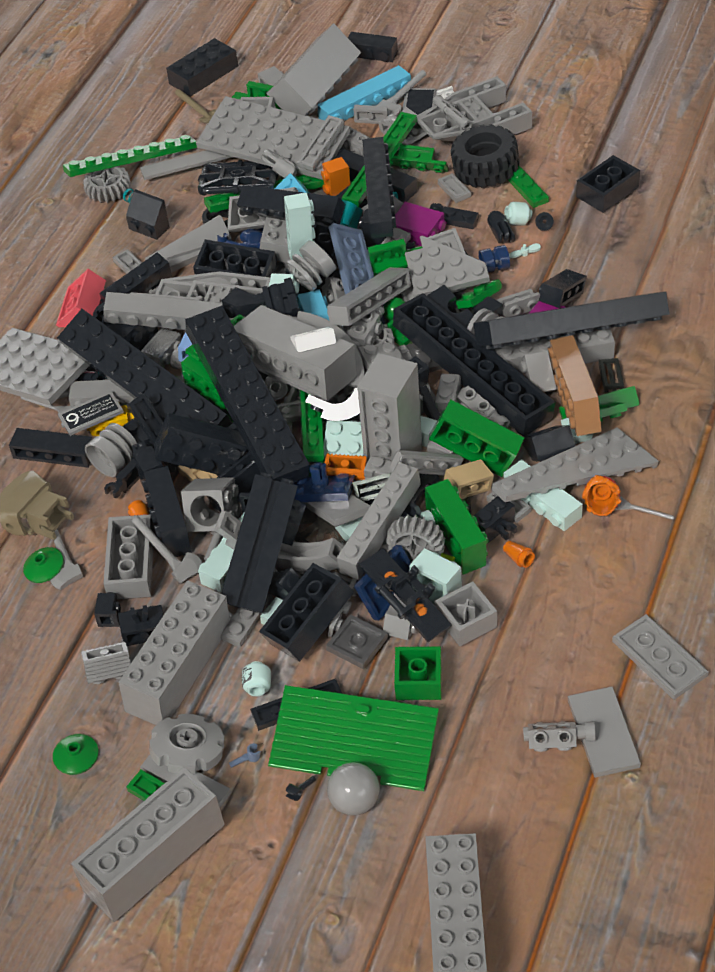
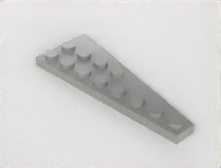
M615 428L493 483L492 491L504 502L526 498L531 493L544 494L548 492V489L558 487L562 490L566 489V485L575 483L577 486L584 485L595 475L619 477L624 476V472L634 470L637 473L646 467L654 469L658 466L659 461L619 428Z

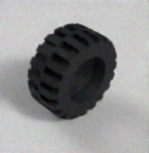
M489 124V126L479 125L480 127H472L470 130L462 132L461 136L458 135L451 146V158L456 177L464 184H470L475 188L477 186L481 188H486V186L493 187L498 183H504L506 179L509 180L520 164L515 135L507 128L504 129L499 125Z

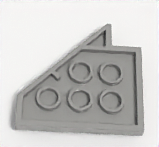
M420 236L423 248L405 253L415 296L422 293L427 296L442 285H445L450 291L490 282L485 262L425 236Z

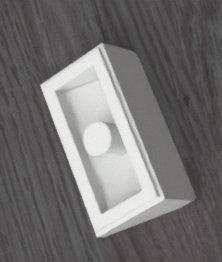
M330 327L290 337L298 352L336 343L334 329Z

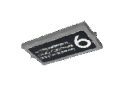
M109 391L58 413V417L62 422V427H65L71 436L120 415L124 411L119 404V399H116L112 391Z

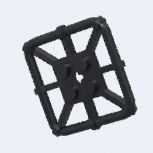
M252 161L208 162L204 164L202 172L198 177V193L203 196L224 193L238 195L241 193L243 185L274 189L278 173L273 171L271 166Z

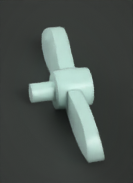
M538 243L526 247V244H523L521 250L509 253V257H525L528 253L539 251L541 246Z

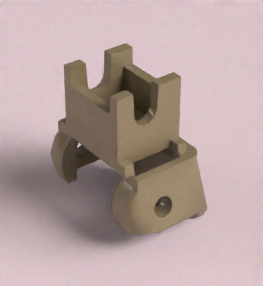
M27 471L21 474L0 493V523L7 532L13 535L26 536L27 533L28 535L37 533L55 540L57 537L54 531L66 518L73 520L74 515L72 512L61 507L67 508L69 506L67 498L53 493L50 483L46 482L34 471ZM26 517L30 528L23 526L20 518Z

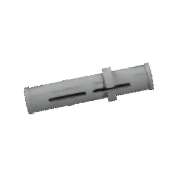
M441 95L434 97L433 104L440 108L444 115H448L463 130L467 131L472 127V121L459 112L453 103L446 101Z

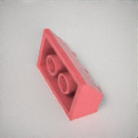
M90 269L82 273L67 288L56 326L66 327L81 308L93 316L96 307L102 303L99 293L105 289L106 280Z

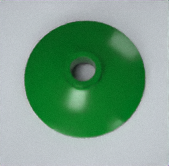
M45 547L35 551L25 561L23 567L25 577L33 583H43L51 580L63 567V555L58 549L53 547Z
M73 734L67 736L54 748V765L65 774L77 775L84 773L96 763L99 756L98 745L88 735Z

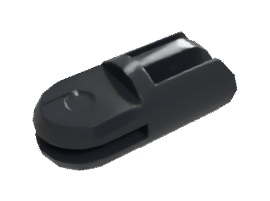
M500 211L490 212L487 222L499 244L507 243L508 241L513 242L515 235L503 213Z

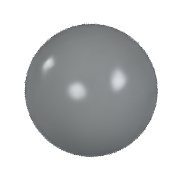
M356 762L345 763L336 768L327 784L328 798L333 807L339 812L351 816L361 815L369 811L375 805L380 791L375 773L366 765Z

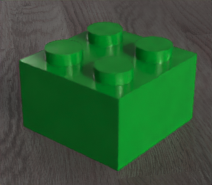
M441 646L395 647L394 687L396 700H441Z

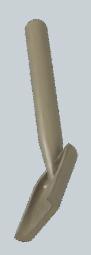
M180 89L175 91L178 97L203 115L199 119L200 122L209 123L216 109L208 113Z

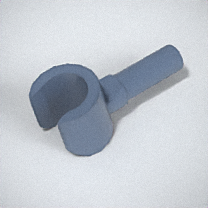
M250 744L247 747L246 754L229 762L230 767L232 768L247 760L257 762L260 759L261 751L254 753L257 750V744Z

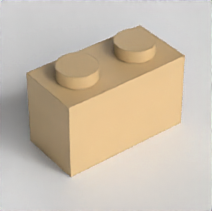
M481 459L446 469L444 480L449 479L452 486L455 485L457 487L460 499L490 491L494 474Z

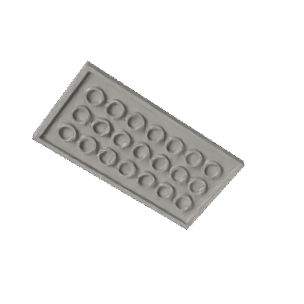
M225 96L197 140L196 145L197 148L270 166L261 159L262 154L266 155L264 151L268 149L294 163L297 167V173L322 179V163L335 159L350 133V126L344 125L315 170L311 171L298 167L297 162L325 120Z

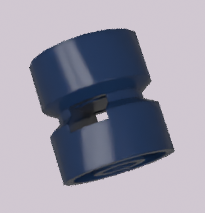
M505 245L494 247L493 250L490 248L479 250V260L485 262L488 273L494 272L496 268L498 270L510 268V257Z

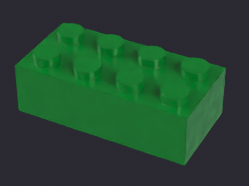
M191 356L186 357L181 362L184 383L226 413L233 422L202 362L197 361Z
M450 399L438 419L429 440L471 462L481 459L492 473L502 477L517 456L524 437Z
M449 479L425 487L426 510L432 513L436 525H439V530L443 531V536L445 537L444 545L450 555L455 557V563L461 567L462 575L486 566V556H488L486 544L488 543L487 535L484 531H480L476 517L470 515L468 505L464 500L460 499L457 487L455 485L452 486Z

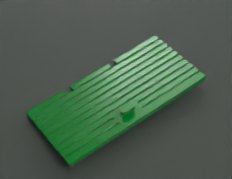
M285 685L268 766L321 775L322 767L328 768L327 776H331L333 771L345 763L356 762L369 767L376 776H381V785L425 791L439 708Z

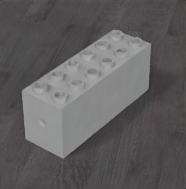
M333 23L316 38L266 94L269 97H274V102L282 110L308 116V111L312 113L318 107L317 102L320 104L326 98L325 93L329 94L334 89L333 84H338L342 80L341 75L344 76L350 70L349 66L352 67L358 61L357 57L361 52Z
M260 305L234 326L258 371L326 402L357 377L354 344L335 337V344L298 352L290 337L317 330V328L263 305Z
M378 353L357 386L364 456L367 457V462L371 456L393 461L398 450L422 451L417 363Z
M187 580L119 681L126 713L154 725H157L165 718L173 716L219 645L221 634L229 623L227 597Z
M183 767L71 863L83 892L115 922L225 825L217 797L191 772Z
M476 833L425 836L433 972H487Z

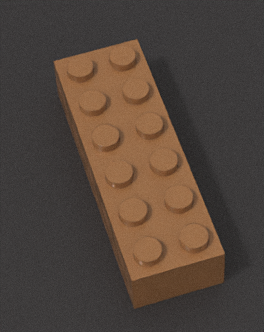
M574 336L550 339V348H547L552 363L551 366L558 396L561 397L562 406L565 407V414L569 418L570 428L575 430L577 436L602 432L598 395Z

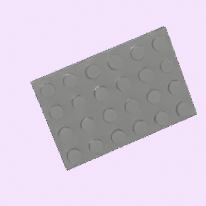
M11 328L0 339V391L51 406L89 366L56 339Z

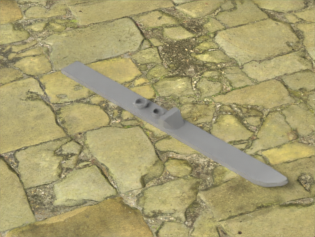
M204 150L140 167L144 180L201 166L208 162H218L232 156Z

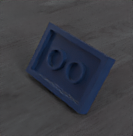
M314 463L309 467L311 477L294 482V485L298 486L294 499L301 503L349 501L353 491L352 482H356L355 475H348L346 473L328 476L325 463Z
M395 545L388 554L404 572L408 573L411 562L402 546ZM365 574L354 585V588L372 619L379 621L389 609L390 604L380 593H376L374 589L377 585Z

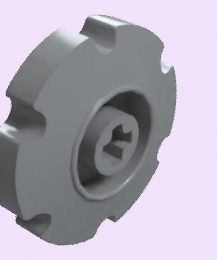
M179 714L176 719L169 717L163 719L152 729L151 739L149 740V752L153 761L158 766H168V772L174 774L183 767L193 775L196 773V770H210L221 760L224 748V735L219 726L214 722L207 723L205 722V717L194 714Z

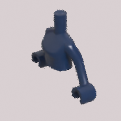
M264 228L244 230L240 235V240L243 243L228 240L227 233H224L223 237L217 235V241L260 249Z

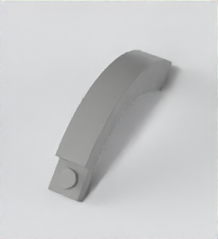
M298 311L297 317L286 315L317 329L330 327L334 329L335 337L354 344L337 325H331L330 321L320 316ZM355 344L357 377L344 387L345 395H352L354 389L357 388L364 377L363 362Z
M223 511L219 515L215 531L226 538L225 544L234 550L242 522L229 512ZM335 538L313 543L293 542L292 546L282 543L275 567L282 569L292 568L294 571L306 572L311 564L315 563L326 570L338 569L337 556L344 545Z

